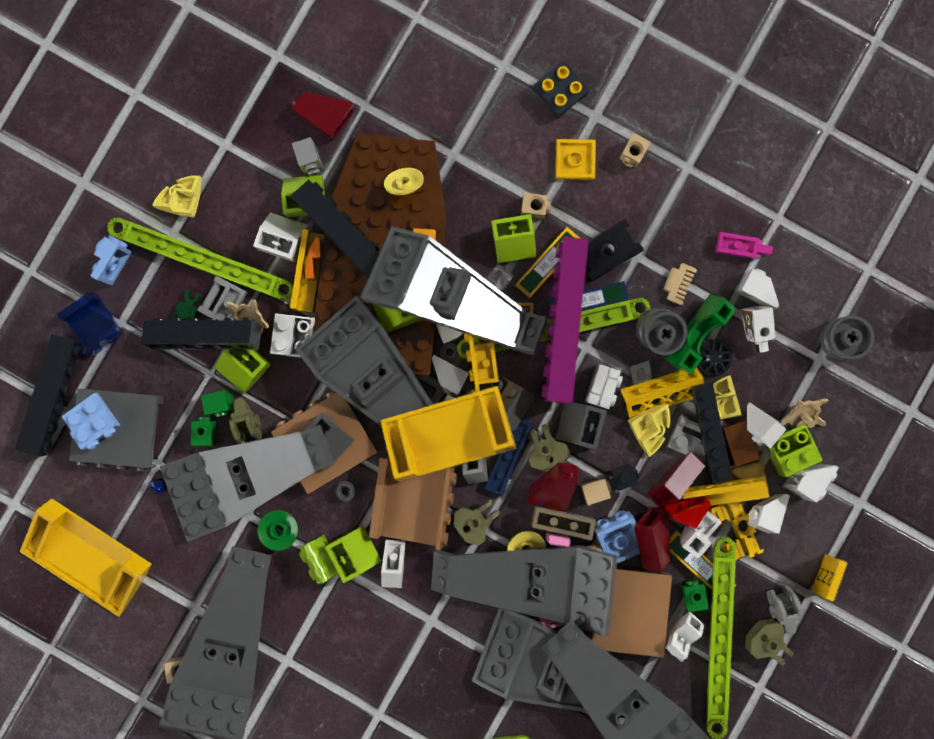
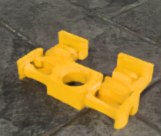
M741 502L720 504L708 510L718 517L721 522L726 519L730 521L738 538L734 542L736 544V560L744 556L752 558L755 554L763 553L764 549L759 548L753 534L756 533V529L748 525L749 513L744 512ZM742 520L747 523L745 531H740L738 527L739 522ZM730 543L722 544L724 552L729 551Z

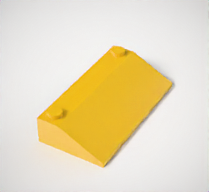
M498 386L380 420L394 479L399 482L516 449Z
M50 499L36 510L20 549L22 554L118 617L121 616L152 565L54 499Z

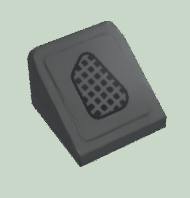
M649 361L628 367L633 385L653 379Z

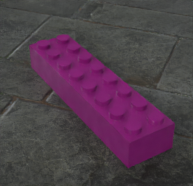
M563 237L562 241L558 242V246H556L555 258H559V260L556 262V266H554L553 278H557L556 283L554 282L551 297L555 298L550 306L549 317H553L552 323L548 325L547 337H551L550 343L546 345L545 357H549L548 364L544 365L543 377H547L546 384L542 385L541 397H545L544 402L571 404L573 401L588 239Z

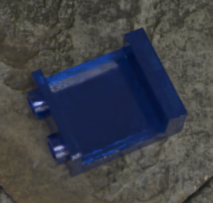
M91 291L57 313L60 320L65 321L83 346L82 352L84 354L95 355L101 352L104 345L117 341L119 335L123 333L99 295Z

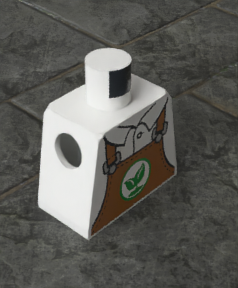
M759 305L741 309L747 340L755 342L758 353L769 351L767 340L775 339L773 307Z

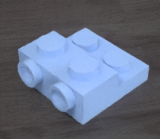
M111 235L100 240L96 245L94 255L101 259L94 264L91 277L113 285L132 251L126 248L127 244Z
M98 393L92 394L61 416L72 431L70 435L81 450L96 448L100 444L98 441L104 437H111L116 433L115 429L121 426Z
M619 511L615 514L614 518L609 520L605 518L600 519L596 522L594 528L602 551L616 555L617 563L640 554L634 531L636 522L630 511Z

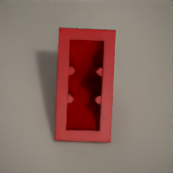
M705 496L692 497L665 506V509L674 520L697 529L710 509L711 502Z

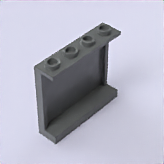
M77 388L75 406L92 394L98 393L121 426L115 429L116 433L111 437H104L98 441L100 444L92 450H81L72 437L69 461H77L76 465L81 466L97 463L96 467L109 468L110 464L116 465V469L125 470L131 466L136 467V471H149V468L156 467V464H152L158 407L159 404H163L164 396Z

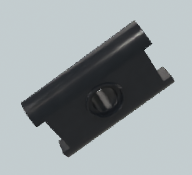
M626 218L588 241L586 264L590 269V272L587 274L592 281L644 251L641 243L635 244L629 234L627 227L630 225ZM608 245H613L614 252L611 255L605 254V248Z

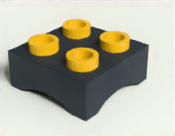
M565 60L535 83L533 91L547 104L557 119L586 97L589 92L588 87Z

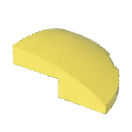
M188 176L178 179V184L173 185L170 189L165 187L159 193L152 206L165 212L194 218L200 198L201 176Z
M726 376L715 382L713 387L720 420L742 416L731 376Z
M666 403L650 408L628 420L633 434L648 457L661 447L665 440V437H663L665 427L669 428L670 411Z

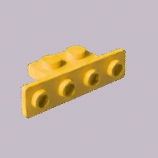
M464 333L465 342H469L470 350H466L467 361L472 362V370H469L470 382L474 381L475 389L471 391L475 393L480 391L479 384L499 382L494 343L473 344V336Z

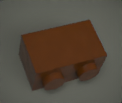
M738 421L722 427L731 466L737 467L759 459V447L751 439L752 434L747 430V421Z

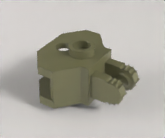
M243 398L234 400L235 413L231 414L229 424L235 440L239 444L247 443L246 436L249 435L255 437L256 441L262 440L261 422L258 414L255 415Z
M543 424L541 427L546 437L543 441H540L535 429L530 430L535 443L533 444L535 449L529 458V462L532 468L547 472L558 462L566 463L572 452L569 445L557 442L552 437L548 426ZM553 457L554 460L552 463H550V458Z
M488 500L479 508L470 509L460 506L455 510L454 527L467 543L479 546L485 541L486 527L490 521L500 514L499 510H494L486 518L481 514V512L492 505L493 502L491 500ZM469 526L470 529L468 531H465L463 527Z
M772 618L759 620L746 634L745 648L757 659L771 657L784 666L786 664L784 659L777 654L783 649L788 656L792 657L794 655L786 646V643L783 642L784 628Z

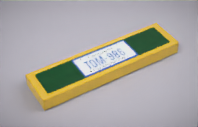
M568 227L564 229L515 284V287L529 299L554 272V266H556V262L559 260V258H555L558 242H561L563 237L580 238Z
M675 530L670 535V552L712 590L713 563L703 554L698 559L684 549L680 542L681 534Z

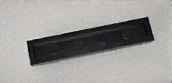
M713 382L691 386L711 484L715 485L733 481Z

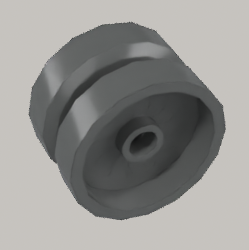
M662 307L650 308L638 319L636 336L639 342L652 352L660 355H670L684 345L687 338V325L682 317Z
M848 315L834 319L824 326L820 334V344L823 351L832 359L837 361L855 360L864 357L871 351L874 344V332L871 325L865 319L859 316Z

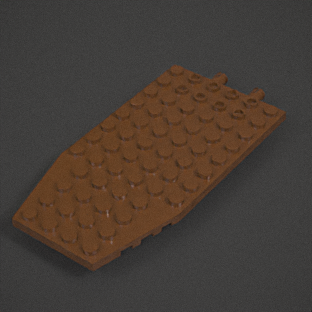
M357 133L332 196V199L338 205L336 208L341 213L343 211L346 212L352 219L350 223L355 228L359 226L366 234L364 238L368 242L373 241L380 249L378 251L379 254L392 226L412 231L413 228L435 230V241L444 247L446 213L435 141ZM414 168L423 174V184L412 193L393 195L387 192L384 187L386 177L398 169ZM326 235L324 237L313 333L355 296L361 299L368 279ZM361 299V301L366 305L370 312L379 321L373 304L365 302ZM422 319L387 333L413 374L430 376L435 323Z

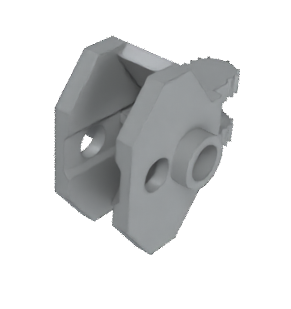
M790 586L783 587V593L775 595L774 590L767 591L771 616L777 619L787 635H793L797 631L796 621H800V617L803 616V609L798 597Z

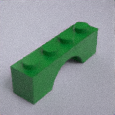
M709 294L687 326V338L684 345L675 353L667 355L665 360L677 370L692 375L703 359L700 355V347L704 338L712 330L725 326L736 311V308L725 298Z

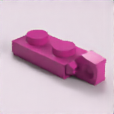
M719 232L715 253L759 259L761 255L770 256L773 246L762 245L763 240H759L756 237Z

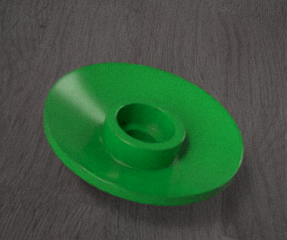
M271 511L259 522V539L265 547L271 550L280 551L287 549L295 542L298 536V524L295 518L286 511ZM277 526L283 528L282 533L276 531Z

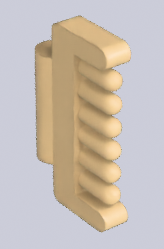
M684 263L680 264L678 269L672 267L663 288L664 291L668 292L666 297L668 301L678 305L683 304L682 300L685 299L684 296L687 294L685 291H688L690 286L688 282H692V279L689 277H694L692 273L697 271L696 268Z

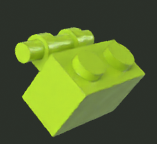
M324 534L301 546V552H299L304 563L307 562L310 568L308 572L313 581L316 580L318 584L324 583L329 578L338 574L325 549L328 541Z

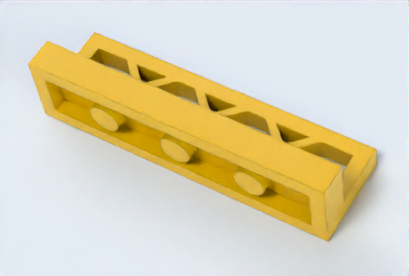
M302 229L290 308L295 311L314 313L321 261H315L317 281H308L305 278L306 261L314 239L319 237L322 240L323 246L325 235L311 233L306 229Z
M696 367L692 375L677 371L620 389L626 403L628 417L631 419L661 404L666 403L669 407L693 399L692 392H688L691 386L703 384L704 381ZM679 392L677 397L670 398L673 393ZM660 398L658 403L651 404L654 399ZM637 404L642 405L639 409L632 411V406Z
M763 476L715 485L707 484L689 487L683 494V499L705 496L712 506L769 498L766 477Z

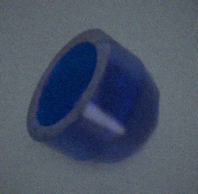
M164 478L149 481L152 492L160 494L165 491L166 483Z

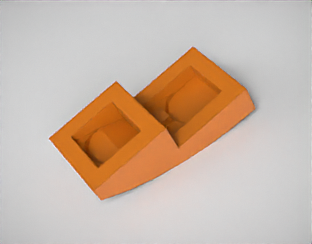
M319 237L314 239L308 252L305 278L308 281H317L315 261H322L323 253L322 240Z

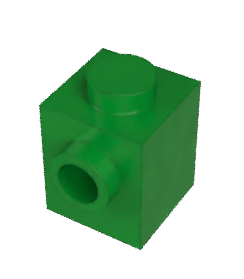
M229 391L201 395L204 415L215 414L216 417L227 416L228 411H233L234 397Z
M198 417V421H191V446L216 445L217 421H210V417Z
M697 579L687 580L686 584H680L685 610L688 612L708 610L706 589L703 583L698 582Z

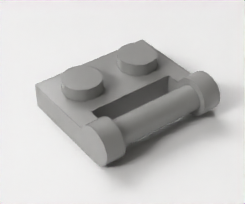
M215 276L213 280L215 282L202 306L199 305L197 310L210 318L218 320L233 318L234 313L226 303L232 302L240 306L248 292ZM221 286L226 287L213 311L209 310Z
M681 414L667 447L684 455L691 452L700 459V462L705 463L706 457L702 440L682 431L683 427L686 426L700 433L699 424Z

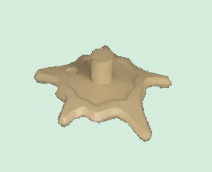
M252 300L250 305L240 304L239 306L232 302L226 303L234 313L232 317L234 319L242 320L245 317L254 319L256 323L262 326L261 333L263 328H269V324L264 321L262 314L258 310L256 300Z
M823 398L805 402L798 399L797 403L793 405L792 410L780 421V424L783 426L789 423L790 428H796L802 424H806L809 428L814 427L815 424L826 426V422L818 417V415L821 413L820 406L827 403L828 399Z

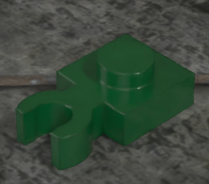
M187 289L184 293L185 302H178L172 318L182 320L196 318L198 308L194 306L201 300V295L197 293L195 298L191 299L190 294L192 291Z

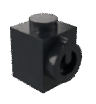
M630 464L609 470L610 473L607 474L613 491L616 489L621 491L639 484L637 481L639 478L636 467H632Z

